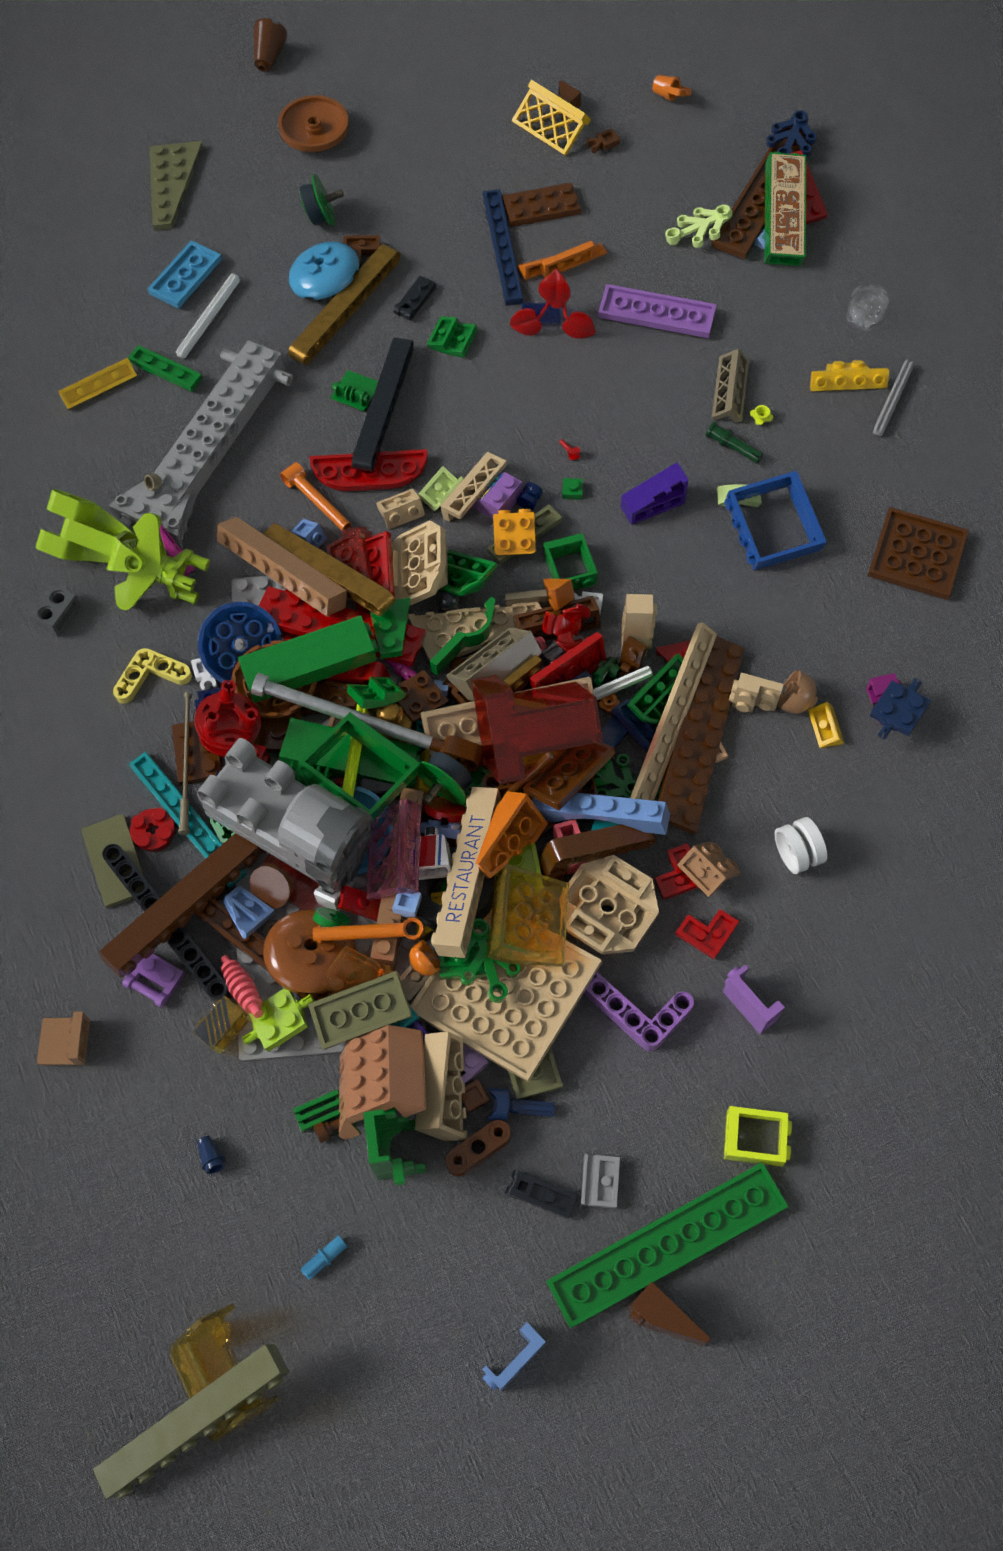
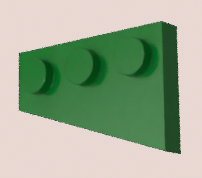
M411 597L396 599L395 603L381 616H377L370 611L380 659L402 656Z

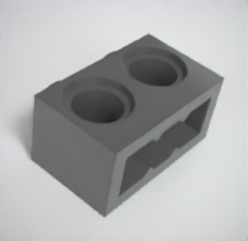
M55 585L46 594L41 605L34 610L32 619L38 628L59 637L81 604L75 594Z

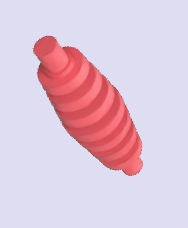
M228 955L223 956L220 959L223 964L221 972L230 994L247 1013H252L255 1018H260L263 1015L261 1010L262 1000L252 977L236 960H231Z

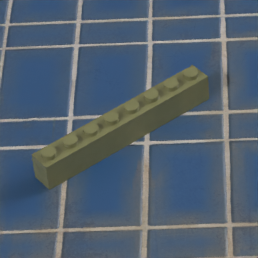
M276 1344L263 1345L96 1466L93 1471L105 1498L117 1497L120 1500L133 1492L132 1487L138 1482L143 1484L154 1477V1471L160 1466L165 1468L176 1461L175 1456L181 1451L185 1453L193 1449L198 1444L196 1440L203 1435L207 1437L215 1433L219 1429L218 1424L225 1419L230 1421L241 1413L240 1409L246 1404L250 1406L262 1398L261 1393L268 1388L272 1390L284 1382L283 1377L289 1374L290 1371Z

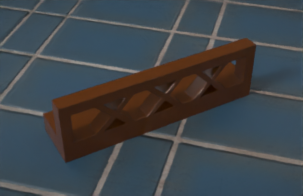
M594 596L573 600L559 610H554L550 606L514 615L513 620L517 629L531 631L534 633L533 636H541L545 641L556 639L558 636L554 633L551 635L546 634L542 629L546 611L557 615L563 614L564 609L576 607V604L587 606L591 611L589 618L594 617V621L584 623L587 618L580 617L582 618L580 632L600 627V611Z

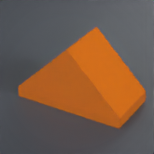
M543 579L545 590H547V600L554 610H559L575 599L571 579Z

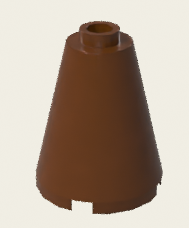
M270 18L258 19L253 27L254 65L261 72L269 71L272 68L287 40L288 33L286 28L279 22L278 24L273 23V19Z

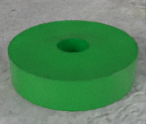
M326 907L316 908L313 915V920L322 927L349 926L351 922L345 914Z

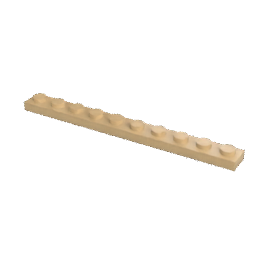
M698 623L630 796L632 799L651 801L655 799L683 719L687 715L717 633L704 623Z

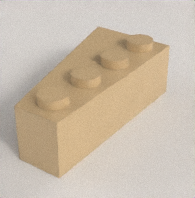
M626 595L622 618L621 653L625 640L629 636L648 646L644 657H647L648 649L652 648L655 616H657V603H653V595Z

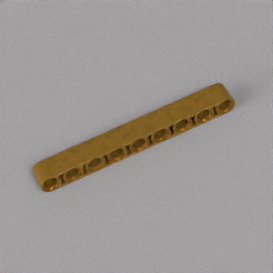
M382 244L354 274L353 281L335 295L291 344L288 356L305 366L308 365L397 266L401 253Z
M273 523L262 533L346 589L348 598L377 616H381L395 603L394 596L387 589L282 526Z

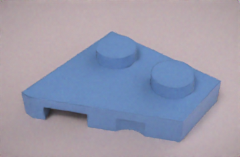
M240 885L226 895L223 902L244 939L267 922L275 911Z

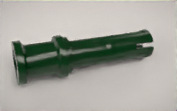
M716 421L710 425L705 436L707 438L715 439L721 446L725 447L727 445L756 464L759 463L760 459L755 457L754 454L760 458L764 454L733 436L731 430H725L718 426Z

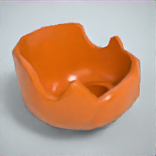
M421 940L411 948L409 959L415 971L424 976H432L440 970V960L425 940Z

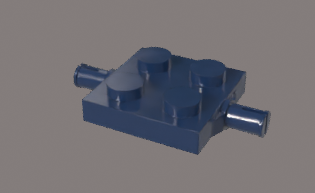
M914 679L909 688L893 680L890 682L870 713V717L883 725V728L878 733L880 738L883 736L882 739H887L891 730L898 731L908 737L910 736L931 702L930 699L917 693V690L922 685L920 680L917 682L918 679Z

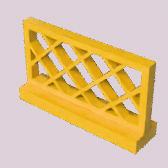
M531 80L528 85L530 89L513 117L512 122L567 156L585 124L588 126L591 118ZM532 96L537 97V105L530 107L529 101ZM549 105L551 113L543 115L542 107ZM538 109L539 117L531 119L530 111ZM527 113L528 121L519 122L518 120L521 115ZM562 113L564 121L556 124L555 115ZM552 117L553 125L545 127L544 119ZM540 121L541 129L533 131L532 123ZM578 123L575 131L569 132L568 124ZM565 125L566 134L558 136L557 128ZM553 129L554 138L547 140L545 132ZM567 138L565 148H560L559 140Z

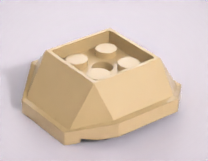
M429 520L399 535L392 542L395 600L411 597V606L435 595L438 589L448 585V552L446 530Z
M615 855L582 863L557 898L563 930L602 955L634 952L659 914L653 879ZM609 905L613 910L605 912L602 910V907Z

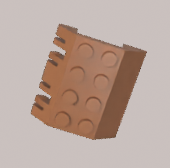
M387 1025L346 1042L340 1055V1138L350 1139L361 1135V1131L355 1125L357 1121L364 1119L363 1112L381 1109L385 1111L395 1107L405 1118L427 1109L424 1043L421 1030Z

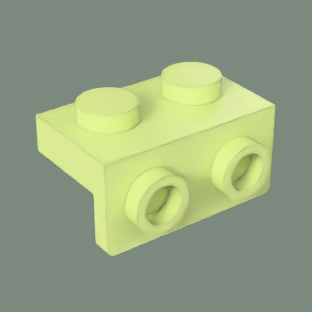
M442 466L419 492L418 496L435 512L464 478L460 476L457 479Z

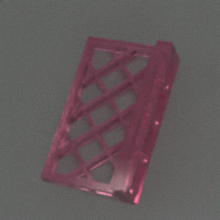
M408 799L399 800V805L384 809L370 824L373 831L368 857V900L372 901L404 892L410 894L418 893L421 805ZM398 813V822L395 823L393 819ZM384 817L385 821L378 828V818ZM391 824L393 826V829L391 830L389 835L386 836L384 832ZM398 833V840L395 845L392 841ZM382 837L385 841L383 842L381 847L377 849V843ZM390 845L393 849L386 858L383 854ZM397 855V864L394 867L391 862ZM381 859L383 864L377 871L376 864ZM389 867L392 871L385 880L382 876ZM396 877V887L392 888L391 883ZM380 880L382 886L378 892H375V886Z

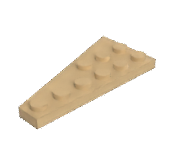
M538 601L517 603L508 607L496 605L493 628L488 639L480 645L464 647L456 657H461L483 648L509 627L516 628L513 616L542 609ZM476 607L456 609L434 614V612H426V615L416 616L415 614H408V620L412 626L426 629V636L421 646L430 662L458 631L471 633L481 629L487 621L485 616L487 610Z

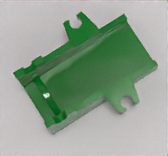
M395 1107L385 1110V1112L383 1109L363 1112L369 1164L378 1180L394 1178L395 1185L399 1186L406 1184V1175L426 1172L425 1163L415 1165L413 1161L403 1162L402 1158L393 1159L390 1153V1144L393 1137L402 1131L414 1130L415 1120L409 1121L408 1117H397Z

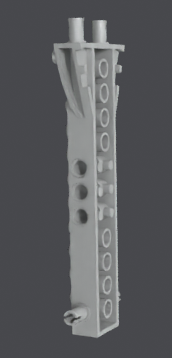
M249 340L239 353L223 348L220 358L230 362L231 365L153 473L161 477V487L149 491L144 481H142L123 495H118L115 501L108 505L112 516L126 527L133 528L142 515L155 513L161 517L162 525L182 549L184 533L188 529V518L191 517L197 494L274 383L277 381L286 386L292 383L293 375L283 371L285 368L281 353Z

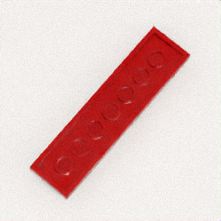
M270 586L267 587L258 605L275 619L281 631L299 636L362 616L364 623H369L372 632L369 635L370 640L375 639L376 641L371 614L344 608L330 616H325L292 592ZM406 624L402 656L386 658L385 660L412 667L426 636V629ZM376 652V657L380 658L379 652Z

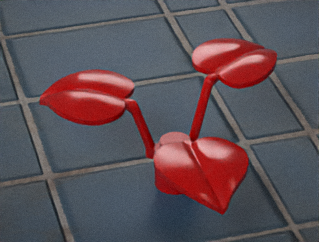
M555 269L539 284V294L543 299L547 300L540 314L536 316V312L533 309L525 308L517 311L510 319L511 328L523 335L532 336L540 332L542 323L539 319L542 318L548 306L551 305L556 309L562 306L564 318L566 319L562 324V329L568 336L583 339L596 333L593 320L588 314L577 311L571 313L570 317L568 316L566 302L570 298L571 290L568 282L558 269Z

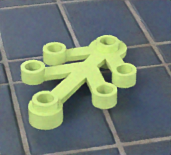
M720 205L715 210L698 207L693 211L694 217L680 215L677 218V224L681 228H686L682 230L678 228L668 229L665 233L666 241L670 245H676L682 237L698 230L696 236L692 238V243L695 248L702 247L704 244L703 237L709 225L714 222L713 228L709 230V238L717 240L720 238V229L723 223L732 217V210L728 205Z

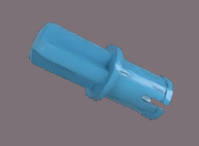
M339 1235L322 1250L318 1249V1253L301 1268L302 1273L307 1279H312L328 1264L329 1266L332 1265L330 1262L344 1249L348 1248Z

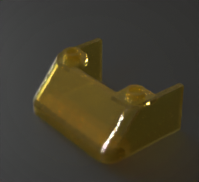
M234 1304L199 1318L170 1347L172 1362L189 1399L234 1367L224 1346L229 1342L231 1328L224 1318L235 1309ZM262 1395V1398L250 1406L246 1404L240 1409L241 1413L230 1421L225 1419L218 1424L219 1429L207 1437L212 1442H217L267 1411L280 1400L278 1395L266 1401Z

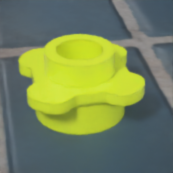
M759 405L750 412V416L755 419L757 425H763V423L773 420L770 409L765 405Z

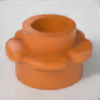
M614 693L601 698L599 701V707L607 713L612 712L611 710L620 704L617 695Z

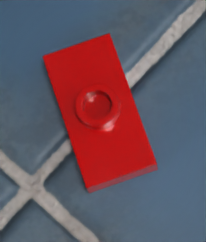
M344 885L341 889L338 908L377 922L381 897Z

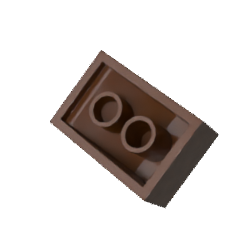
M652 1281L628 1308V1311L631 1312L629 1315L630 1319L639 1327L644 1325L647 1329L699 1346H703L711 1339Z

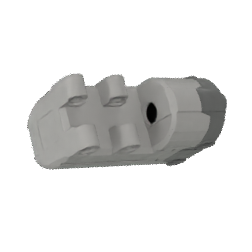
M238 738L225 756L226 765L217 777L209 775L197 791L205 814L310 877L325 890L332 893L341 890L344 885L349 884L355 878L369 850L373 831L370 826L372 816L364 809L349 804L319 785L305 786L296 781L294 771L289 765L282 761H277L274 766L269 765L257 758L256 750L250 742L243 738Z

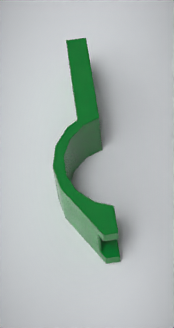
M492 596L484 604L487 610L485 612L487 618L485 625L471 633L458 631L430 660L431 671L438 676L464 647L480 645L488 639L492 632L496 612V600Z

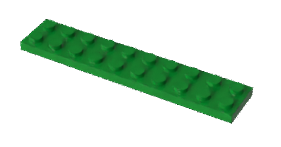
M761 1162L548 1279L546 1283L569 1329L647 1287L651 1281L653 1283L785 1210L788 1208V1205L765 1165Z

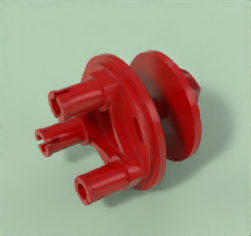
M227 680L223 681L221 690L218 693L206 697L197 707L194 718L195 728L202 745L209 752L221 757L226 756L238 738H243L252 743L257 738L261 729V716L258 708L250 699L234 692L236 684L232 680H229V684H227Z

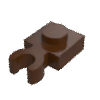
M612 128L597 133L596 138L587 140V147L592 146V153H597L600 148L606 151L620 145V138Z

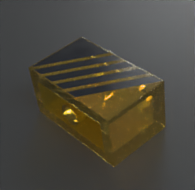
M224 995L222 999L215 1002L213 1009L208 1015L198 1022L193 1033L211 1050L221 1054L251 1018L233 1000Z

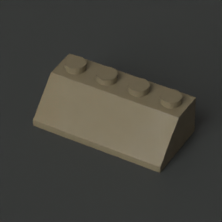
M509 627L447 674L446 677L467 699L472 701L487 699L489 693L504 685V680L535 655L539 656L542 651L531 631Z

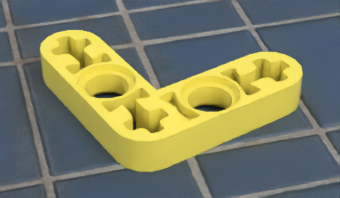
M143 648L138 650L116 683L113 694L118 702L123 704L129 703L133 700L149 673L179 685L189 683L192 673L186 664L153 650ZM147 656L149 657V660H144V661L142 662V660H141L142 658H145V659H146ZM161 663L169 664L168 668L163 671L159 670L158 666ZM139 672L140 676L136 680L129 679L131 673ZM176 672L181 674L185 672V675H181L180 677H178V674ZM127 690V694H122V696L120 695V692H125Z

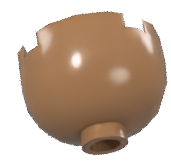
M800 670L794 671L783 685L786 689L784 694L781 692L777 707L791 714H800L809 709V707L813 708L818 700L816 696L817 687L815 681L806 673Z

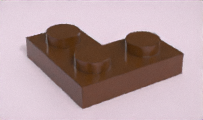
M380 235L344 236L343 243L355 250L359 258L360 269L362 255H372L381 246Z

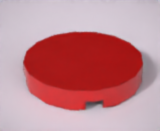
M435 797L429 805L423 804V810L427 815L437 820H442V817L448 818L447 822L449 823L461 822L462 815L466 814L467 810L463 805L454 804L441 797Z

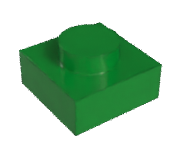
M563 478L562 499L582 500L583 479Z

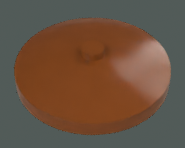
M311 95L298 98L285 106L279 115L278 127L282 139L292 148L304 152H319L336 146L345 138L349 129V119L344 106L335 99Z

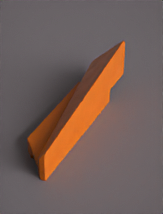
M589 241L557 255L517 265V269L525 281L540 274L546 278L555 269H558L561 273L605 255L607 250L602 243L597 244Z

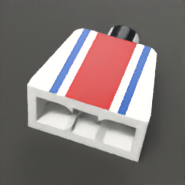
M427 827L425 829V836L412 839L406 863V870L411 881L447 877L448 872L452 870L448 842L445 835H438V829L435 827Z

